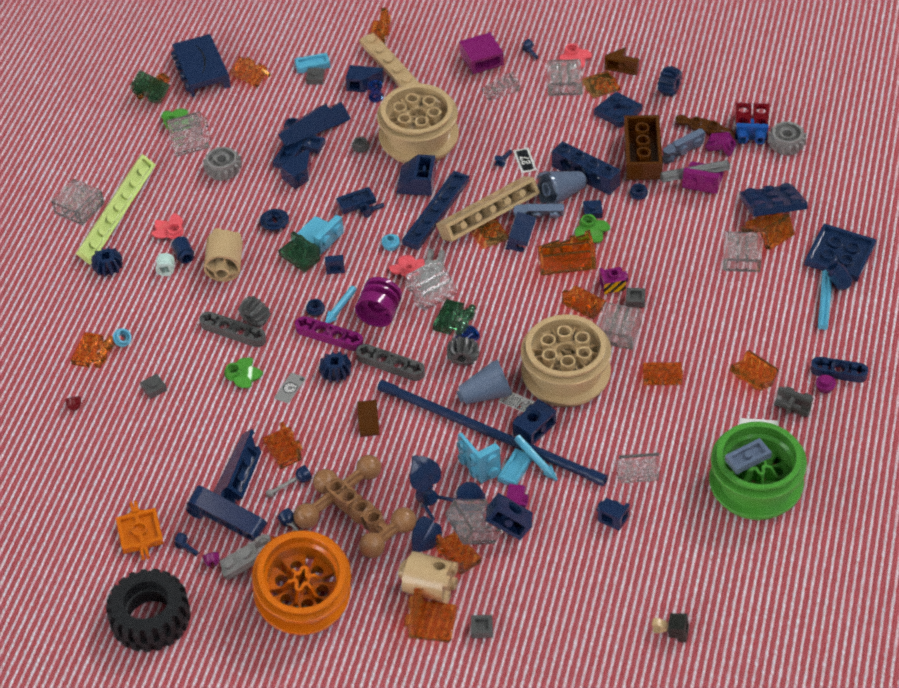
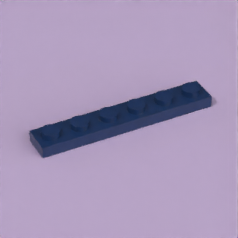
M457 171L451 173L404 236L402 245L415 250L421 248L435 229L436 223L441 221L470 181L468 175Z

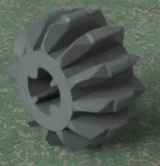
M255 296L245 298L238 308L240 316L244 318V321L254 327L260 328L262 325H265L271 315L265 303Z
M459 336L458 338H452L448 342L446 350L447 359L451 360L453 364L458 363L459 366L461 364L467 366L477 361L479 347L473 338L468 339L467 336L465 338Z

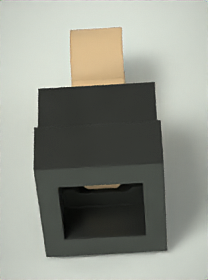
M670 613L669 622L660 618H653V633L668 631L669 638H677L678 642H687L689 632L687 614Z

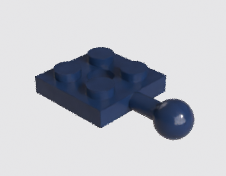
M614 92L594 108V115L621 128L624 126V115H637L643 110V106L618 92Z

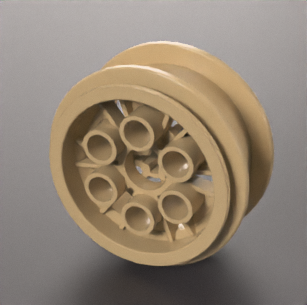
M410 84L393 90L385 97L377 111V121L380 127L379 141L382 148L392 158L402 163H407L418 154L435 155L436 161L442 159L453 149L459 137V129L456 123L458 117L457 106L445 91L436 86Z
M569 314L551 316L537 323L523 339L521 345V358L523 361L521 367L522 379L527 389L541 401L558 407L579 406L594 399L607 386L611 375V344L604 331L592 321L581 316Z

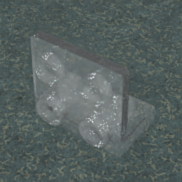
M659 453L620 455L615 461L618 483L629 484L633 482L659 481Z

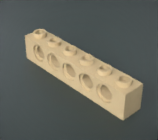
M523 176L436 223L442 240L454 241L513 209L516 205H520L540 194L534 177Z

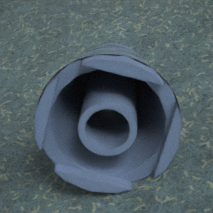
M544 171L539 173L536 178L539 179L537 187L540 194H538V197L542 203L559 204L585 188L587 178L581 171Z
M498 360L492 361L458 386L459 391L456 392L460 402L464 401L465 404L512 395Z

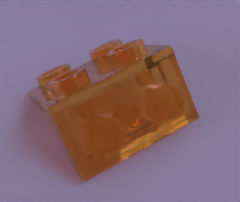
M776 213L757 216L755 219L746 221L745 225L740 227L741 232H761L765 249L770 250L795 235L789 214Z
M414 588L413 596H409L408 600L410 613L405 615L404 626L408 627L409 638L450 642L453 636L457 606L455 604L424 601L423 589Z

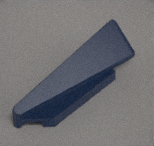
M342 102L331 107L323 104L281 130L278 136L282 143L288 146L346 122L351 117Z
M253 429L242 434L213 491L233 503L243 498L261 455L260 447L255 446L252 437L255 433Z

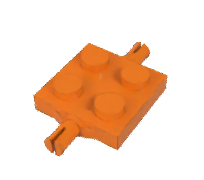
M134 500L135 507L132 501L129 503L131 512L115 517L123 554L140 551L141 559L145 560L144 554H146L148 560L150 558L148 548L164 544L156 507L139 510L138 502Z

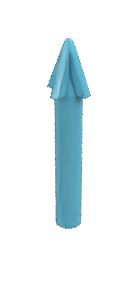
M350 286L331 312H327L326 323L337 320L336 316L357 291L355 286Z
M520 434L517 435L514 441L543 471V475L557 481L558 479L552 465L549 466Z

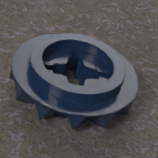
M271 209L262 214L260 223L265 230H270L271 232L274 230L280 231V228L285 229L286 225L289 224V216L281 209Z

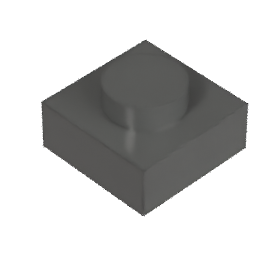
M308 68L306 84L323 85L325 68Z
M627 288L626 307H645V288Z
M157 373L140 382L141 388L150 399L167 391L166 384Z
M471 615V638H493L492 615Z

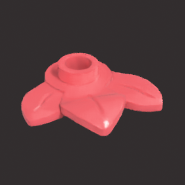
M570 43L566 45L564 53L559 58V62L563 67L571 65L574 69H583L585 67V60L592 58V54L586 49H580L577 44Z
M173 213L169 221L155 220L156 230L151 235L158 239L181 237L184 234L182 218L178 214Z
M403 255L398 259V264L389 266V271L395 275L401 274L405 280H413L417 278L419 269L425 265V260H415L411 255Z

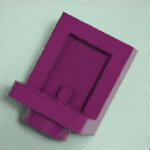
M729 132L714 133L710 135L705 147L708 151L723 150L726 156H731L736 147V142Z

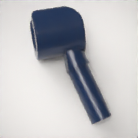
M530 39L525 40L522 50L524 52L528 51L537 60L539 57L532 49L534 46L533 42Z
M512 150L507 151L503 156L496 155L495 166L504 167L506 159L512 154Z
M384 203L371 207L368 204H362L359 209L363 216L368 218L373 211L383 208Z
M179 532L175 537L176 548H184L197 556L199 552L186 543L188 537Z

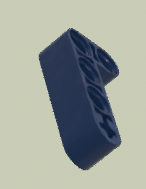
M202 486L195 488L186 504V511L191 516L202 519L205 516L251 541H255V538L262 534L267 525L263 518Z

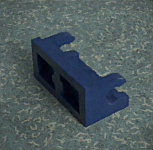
M517 212L506 245L507 250L524 252L525 248L519 247L517 244L522 246L528 245L537 217Z

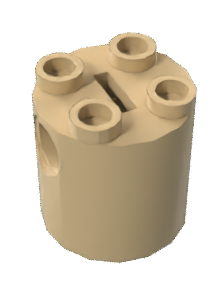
M216 228L208 236L204 259V271L208 277L222 282L231 281L238 277L241 269L243 248L240 233Z
M413 551L409 557L402 561L399 567L398 577L402 578V591L448 604L451 590H455L458 584V578H455V575L458 571L459 563Z

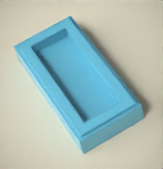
M327 53L294 58L298 74L307 72L308 68H331Z
M515 448L499 473L497 481L508 486L509 484H519L533 460L526 452Z

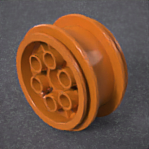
M301 530L277 536L263 547L253 566L252 584L256 607L261 616L271 626L288 634L309 635L327 629L342 616L350 599L351 569L344 551L332 539L317 532ZM306 559L313 560L310 567L306 564ZM283 565L286 573L279 570L278 567ZM298 567L300 570L296 571L293 568ZM315 572L321 573L322 576L315 574ZM333 576L335 578V581L324 582L326 579L331 578ZM302 579H305V581H303L301 587L299 588V582H301ZM280 581L286 582L283 586L277 585ZM325 591L328 594L326 596H319L317 593ZM276 592L278 595L273 597L271 593ZM285 600H289L292 603L290 605H285L282 602Z

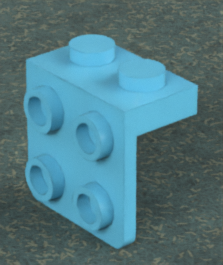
M335 215L329 222L319 217H313L294 235V240L322 254L344 233L342 217Z
M462 432L457 435L458 459L462 465L467 466L470 475L481 484L497 477L501 472L500 447L494 443L478 452Z

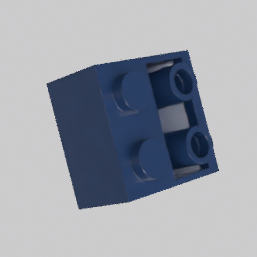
M418 154L401 166L397 194L432 196L436 176L435 155Z

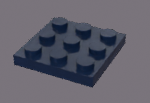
M783 183L776 187L764 186L762 189L748 188L745 191L739 192L741 201L753 217L808 209L807 201L790 183Z
M824 223L805 259L804 265L824 271L830 264L839 261L841 264H844L853 281L858 282L876 246L877 239Z

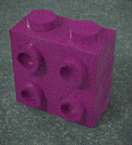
M491 32L459 41L460 55L472 74L504 65L503 51Z

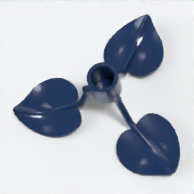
M418 455L412 456L410 483L417 490L415 493L416 500L422 503L421 507L426 510L430 519L422 516L416 521V526L412 531L411 544L413 551L422 552L436 547L442 537V528L438 523L434 522L435 518L428 506L434 505L438 499L457 502L456 512L458 514L472 516L482 508L485 502V493L476 483L465 482L458 487L456 491L457 498L437 495L432 489L433 484L438 483L441 479V469L434 460Z

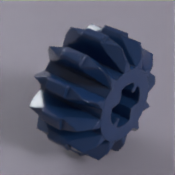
M673 66L664 67L658 78V91L667 96L675 95L681 85L682 71Z
M101 247V251H95L91 259L94 272L98 276L103 274L104 277L107 275L113 276L114 272L119 273L120 268H123L122 255L116 248L111 249L107 247V249H103Z
M332 351L330 355L325 354L324 358L320 359L319 372L324 380L328 379L330 383L333 381L339 383V380L346 381V376H350L352 364L347 354L342 355L341 351L335 354Z

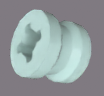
M168 253L159 254L156 258V272L161 276L172 275L175 258Z

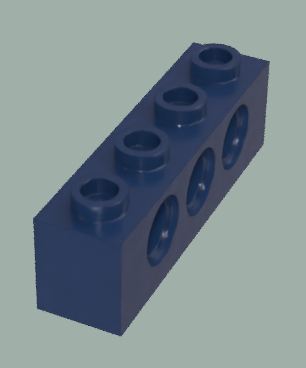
M563 141L552 150V167L560 171H581L587 178L586 184L608 195H611L620 186V169Z

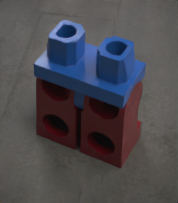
M751 103L735 104V139H738L739 144H746L748 140H755V143L760 145L765 143L768 136L770 104L754 103L752 118ZM746 108L748 112L743 113L739 109ZM761 108L765 109L766 112L758 113L756 110Z

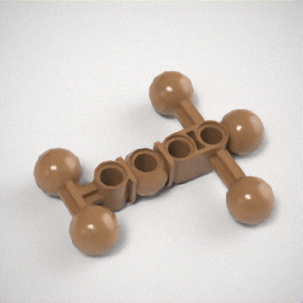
M373 455L361 457L357 462L356 471L344 480L338 478L335 472L330 469L319 470L314 475L313 486L317 492L325 495L313 504L303 503L298 505L293 515L294 521L299 527L308 529L316 525L319 520V513L332 503L335 504L345 514L349 515L355 523L363 525L365 530L368 529L369 533L364 534L359 541V550L367 558L379 557L384 552L385 542L396 533L412 531L416 526L417 518L411 509L401 507L392 513L391 523L388 525L384 521L382 512L376 509L371 501L362 499V496L360 494L357 495L355 489L352 488L362 479L372 480L381 473V462Z

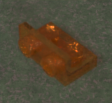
M643 362V385H682V362Z
M284 422L279 423L280 430L263 437V443L280 470L301 461V451H303L300 441H295L292 429L286 427Z

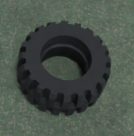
M141 569V572L135 573L134 571L129 573V577H123L118 581V586H113L111 594L107 597L106 613L114 637L126 648L131 646L132 650L138 652L140 649L144 652H151L152 649L159 651L163 649V646L167 645L169 647L172 645L175 639L178 640L183 635L182 630H187L188 621L191 618L190 605L185 587L176 576H171L169 572L164 570L160 572L159 569H152V571ZM155 601L166 604L164 610L152 618L138 619L131 616L132 612L144 603Z

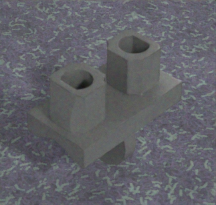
M780 386L778 388L775 406L786 409L788 414L795 412L806 417L810 415L814 399L812 395L795 392L794 388L788 386L785 388Z

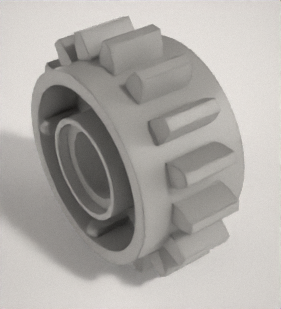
M781 122L771 127V131L768 132V144H770L771 149L781 155H793L803 150L804 146H806L807 133H804V129L794 122Z
M228 147L215 148L205 155L206 159H203L204 172L207 173V176H211L212 179L216 180L231 179L240 172L239 168H242L241 156L238 155L237 151L235 152L232 148Z

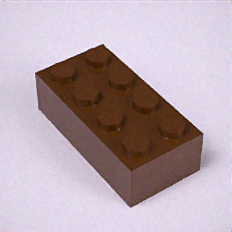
M624 115L626 180L660 179L663 161L659 115Z

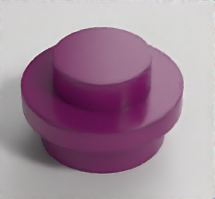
M821 375L816 379V387L822 393H830L836 386V381L832 376Z

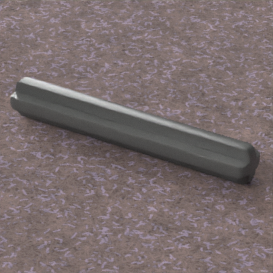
M728 160L686 168L717 173L728 171L730 164ZM684 168L661 172V181L664 183L683 179Z

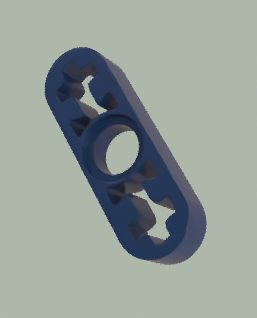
M815 357L811 362L810 370L816 376L829 375L834 379L858 383L866 381L868 376V367L863 363L826 357ZM841 367L845 371L837 372L834 368Z

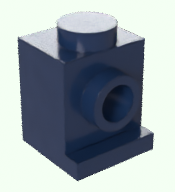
M605 498L604 501L601 500L596 509L598 521L620 531L629 518L630 504L622 505L618 501Z

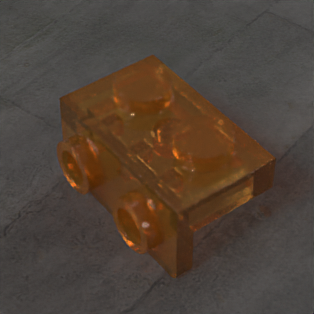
M381 8L379 21L374 20L372 22L371 33L374 32L386 45L392 17L388 13V8Z
M241 56L238 57L229 72L232 76L255 88H258L265 75L271 76L266 66L261 63L256 65L254 64L255 61L251 58L246 57L245 59Z
M576 285L570 291L564 289L562 292V304L593 320L606 306V300Z
M748 350L745 352L743 360L732 364L729 371L735 374L738 379L750 384L753 389L762 391L773 386L779 369Z
M457 530L445 538L440 534L436 536L435 547L437 552L441 556L444 555L447 560L459 563L458 572L461 575L481 563V557Z

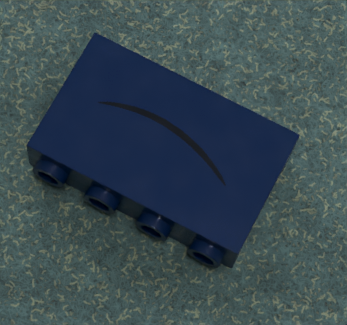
M211 34L172 44V59L176 61L177 71H181L179 73L182 82L185 81L186 92H190L192 97H195V89L222 82L224 89L231 87L228 71Z

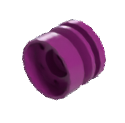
M383 277L368 279L355 305V312L358 318L370 326L385 327L390 325L402 299V292L399 286Z

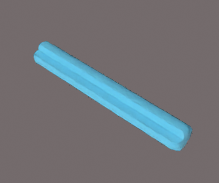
M824 270L822 273L818 328L820 330H827L829 324L832 281L827 275V270Z

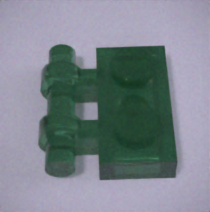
M446 299L432 325L433 330L451 335L453 330H456V335L462 336L469 328V321L475 316L476 306L470 304L468 308L464 309V303Z

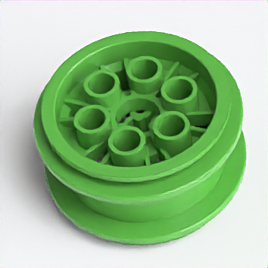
M747 422L737 425L721 435L714 444L709 474L710 488L718 502L735 515L752 520H765L777 517L789 511L801 498L804 489V476L807 469L806 454L797 439L782 427L767 422ZM760 438L772 452L771 458L736 474L726 463L725 455Z

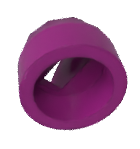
M218 551L202 555L203 562L207 567H212L211 562H214L215 567L220 562Z

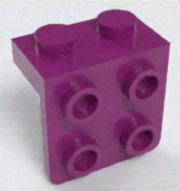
M690 162L688 167L702 165L704 163ZM684 168L682 188L718 194L724 171L713 173Z

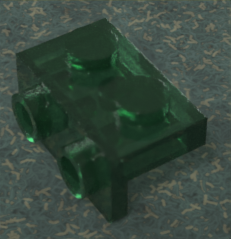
M139 70L134 81L130 84V89L134 94L138 96L143 95L155 104L162 103L170 88L169 84Z
M293 231L290 233L291 241L278 250L279 256L305 273L320 261V250L316 244L309 242L304 236Z

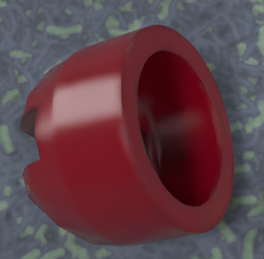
M81 396L66 398L65 402L68 409L78 410L81 406Z

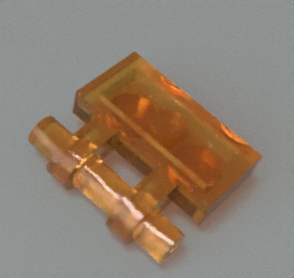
M84 332L70 359L72 365L90 368L92 362H94L96 368H101L108 358V352L114 347L113 336L109 335L104 340L103 335Z

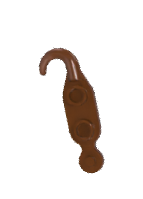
M678 115L675 118L677 125H688L693 131L702 128L705 133L710 135L729 132L735 140V132L720 125L717 121L703 119L698 116L687 118L685 115Z

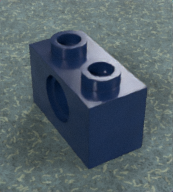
M537 399L526 408L524 413L514 419L512 423L513 436L516 437L520 434L526 442L534 445L556 424V410Z
M500 493L487 506L486 521L518 540H521L532 527L533 513Z

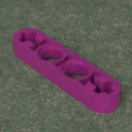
M306 316L299 317L295 321L296 332L300 335L350 351H356L357 347L363 344V337L358 332ZM318 329L325 330L323 333H317L316 331ZM335 334L342 335L339 339L333 338Z

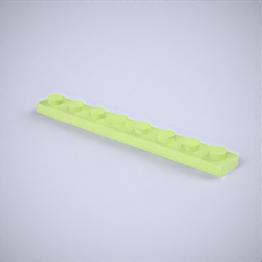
M142 154L138 157L75 253L89 265L92 263L91 259L95 251H101V247L104 246L156 166L146 156Z

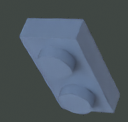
M759 438L725 455V461L736 474H739L771 458L772 452Z

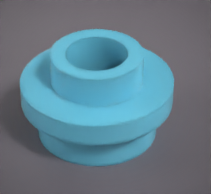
M388 234L382 238V246L388 251L396 250L400 244V239L397 235Z
M123 328L117 329L112 337L114 343L119 347L128 346L132 339L131 333Z

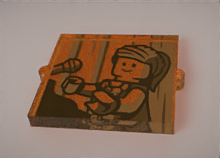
M609 71L581 79L586 91L590 93L593 99L620 90L616 78H613Z
M496 218L470 231L482 249L493 245L497 246L498 243L509 238V235Z

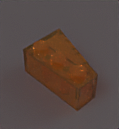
M590 230L585 231L584 235L578 237L571 235L568 240L562 242L556 240L537 247L538 265L541 275L596 269V251Z

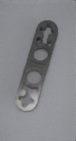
M204 312L199 317L200 325L204 330L253 347H261L266 344L265 331L260 328L213 312ZM224 324L230 325L226 329L220 328V326ZM239 330L246 331L244 334L241 335L236 333Z
M362 344L356 349L357 360L361 363L413 381H419L425 377V367L421 362L368 344ZM380 357L387 358L384 362L377 361ZM397 363L404 364L401 368H396L394 365Z

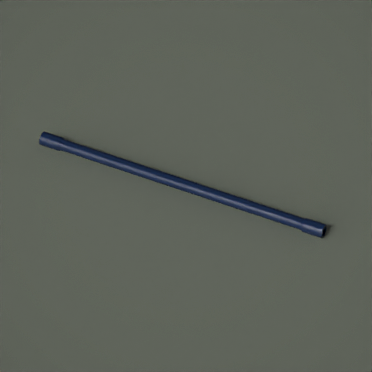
M381 380L378 384L377 389L383 393L398 397L524 451L514 441L515 437L401 389L397 385L385 380ZM528 443L543 460L580 475L598 485L605 486L608 475Z

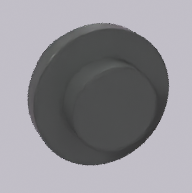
M357 137L353 140L352 149L359 153L365 152L369 149V142L365 137Z

